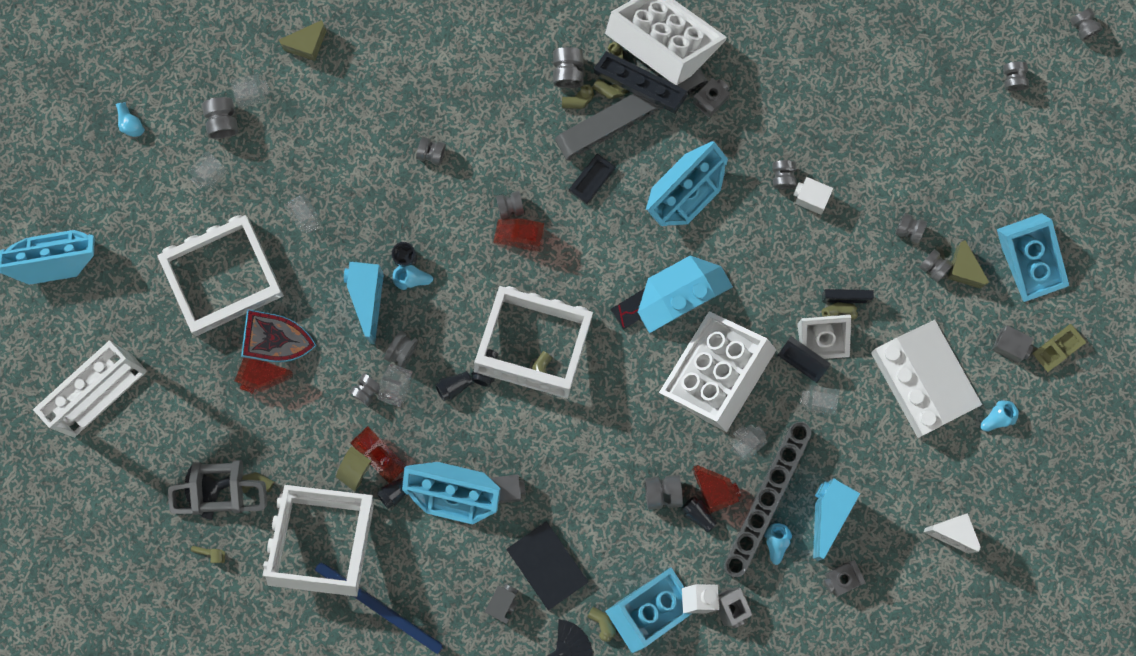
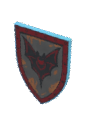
M247 310L241 357L268 362H288L304 356L316 346L309 334L292 320L275 314Z

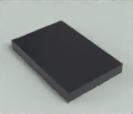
M547 521L506 549L548 611L588 583V580Z

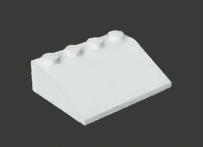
M631 0L611 11L605 32L616 43L620 44L675 85L691 77L727 38L675 0Z
M709 311L659 393L704 421L727 432L776 352V349L767 338Z
M935 320L905 333L871 352L917 438L982 405Z

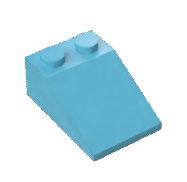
M1041 213L997 229L1002 250L1023 302L1069 286L1052 219Z
M350 262L349 269L345 268L344 283H347L349 294L366 339L370 344H375L384 273L378 264Z
M832 479L829 482L825 481L824 484L820 485L815 494L818 500L815 503L813 559L817 561L825 558L860 493L836 479Z
M672 567L605 611L632 653L645 648L692 614L683 613L682 588L684 586Z

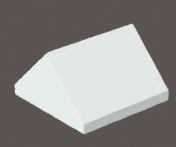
M851 315L802 318L799 321V342L824 359L850 357Z
M968 513L926 527L923 532L968 554L979 552L981 548Z

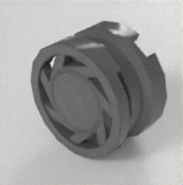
M401 330L388 347L384 360L398 363V368L403 369L416 350L419 340L415 338L411 341L407 333Z

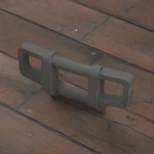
M242 460L221 464L193 462L189 482L174 484L168 488L169 509L172 514L193 513V515L219 511H233V513L261 511L267 507L266 483L258 480H243L244 469ZM231 473V501L203 502L201 483L203 474ZM242 486L257 487L259 489L260 504L244 505ZM190 488L191 507L177 506V489Z

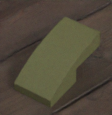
M1069 324L1032 354L1043 368L1049 372L1083 346L1086 341L1073 325Z
M351 446L339 466L336 478L353 491H356L361 485L363 476L370 468L371 460Z

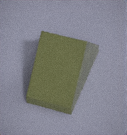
M321 20L279 39V42L284 51L315 61L327 31Z
M966 240L962 241L956 247L952 261L953 265L950 268L947 279L982 288L989 281Z

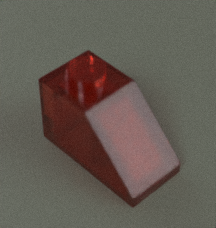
M498 219L493 243L540 252L545 225L541 222L526 219Z
M244 357L234 381L240 385V390L253 394L254 390L263 392L291 379L294 373L291 370L266 361Z
M368 426L350 442L356 450L371 460L370 465L388 483H391L406 467Z
M699 465L692 468L710 514L740 502L738 497L741 496L736 482L732 483L730 478Z

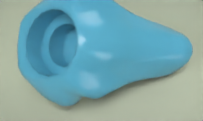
M126 102L117 103L119 130L132 137L141 136L145 129L139 118L130 114Z
M413 265L398 266L393 271V283L401 290L418 285H429L433 281V277L430 274L417 269Z
M998 401L991 413L982 421L981 429L983 431H991L996 428L1014 425L1019 414L1017 407L1011 401Z
M774 523L766 529L764 536L767 539L766 543L770 552V560L774 565H778L790 545L792 534L786 525Z

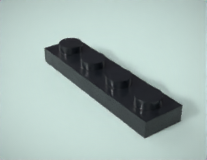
M608 51L604 53L594 68V74L676 114L688 96L687 90Z

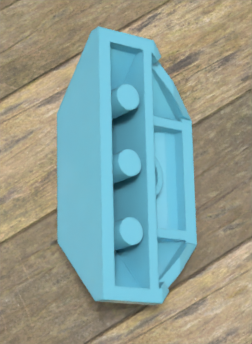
M713 141L684 154L652 187L646 210L660 226L689 224L721 191L728 158Z
M75 230L25 238L12 244L6 250H0V273L29 285L77 277L94 256L95 238L93 235H87Z
M688 256L648 278L638 313L647 331L651 333L733 288L721 266Z
M441 462L409 465L404 468L402 490L409 494L413 501L427 514L473 525L498 511L500 487L483 472Z

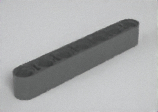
M699 68L691 77L677 86L687 90L689 95L695 91V88L705 86L708 80ZM633 93L564 131L555 138V141L565 159L571 160L575 154L580 155L593 148L592 145L598 142L600 144L614 136L613 133L617 131L620 133L633 126V122L637 120L642 121L655 114V110L659 108L662 110L664 108Z
M804 422L794 423L786 432L724 561L723 568L729 577H740L747 571L811 437V429ZM794 428H801L804 431L805 437L803 440L794 438ZM788 449L794 453V460L792 462H787L783 459V450ZM774 471L783 474L784 481L782 484L773 482L771 476ZM763 493L772 495L773 504L771 506L762 504L761 496ZM753 515H758L762 518L763 524L761 528H754L750 524V519ZM742 537H747L752 541V548L749 551L741 549L739 542ZM732 559L740 561L742 568L739 573L730 571L729 562Z

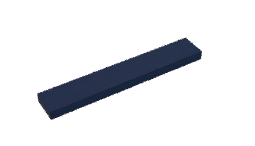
M319 563L315 568L316 572L327 579L347 581V578L325 563ZM360 587L358 595L353 596L437 655L444 648V645Z

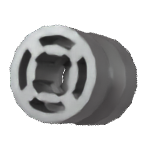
M1092 8L1086 9L1070 19L1073 27L1078 28V36L1081 41L1103 30L1100 22L1092 20L1095 16Z
M1018 61L1003 65V71L1007 78L1005 81L1006 91H1021L1029 88V79L1026 78L1028 71L1026 62Z
M422 137L417 149L416 160H428L432 164L440 166L445 153L446 143L440 141L435 143L431 142L430 138Z
M790 160L773 162L772 168L775 173L773 188L792 189L797 187V180L794 177L796 162Z
M519 191L512 192L510 198L503 194L496 196L501 219L508 218L509 215H512V212L517 216L524 215Z
M904 213L895 235L900 237L909 236L910 241L918 244L927 222L922 219L915 221L912 215Z
M934 249L921 263L919 268L924 272L928 271L931 274V278L938 282L953 264L949 260L942 259L940 253Z
M363 373L359 378L360 383L357 386H353L349 393L368 407L372 402L373 395L379 393L383 387Z

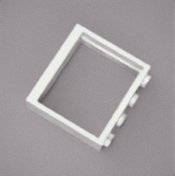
M246 215L234 216L228 220L229 223L223 226H212L206 230L207 233L201 236L194 235L184 240L185 243L177 247L176 245L169 246L162 250L163 253L157 255L190 331L195 336H199L246 314L247 310H255L284 296L254 228ZM244 228L270 287L195 320L170 261Z
M499 286L474 362V372L568 399L593 312L588 311L582 306L573 307L566 305L560 300H548L536 293L527 294L518 291L514 287ZM503 302L582 324L565 379L486 356Z
M109 340L39 403L33 411L50 429L75 438L139 380L147 370L131 353ZM114 356L119 358L115 364L111 360ZM133 369L139 371L136 376L131 372ZM77 422L80 427L73 431L69 426Z
M284 485L283 494H280L277 499V508H280L278 516H274L272 530L275 531L274 537L268 541L267 553H270L269 560L263 564V576L266 577L267 585L357 596L374 507L373 495ZM293 503L360 511L347 581L278 573Z

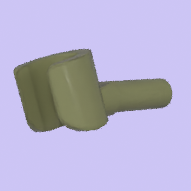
M191 547V552L210 555V563H225V552L221 549Z

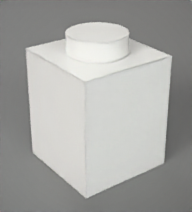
M806 177L804 183H798L793 194L797 197L795 204L822 214L833 188Z
M695 584L682 588L683 613H709L719 610L718 585Z

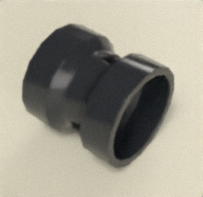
M400 242L393 247L392 258L397 267L414 266L416 264L417 254L410 243Z

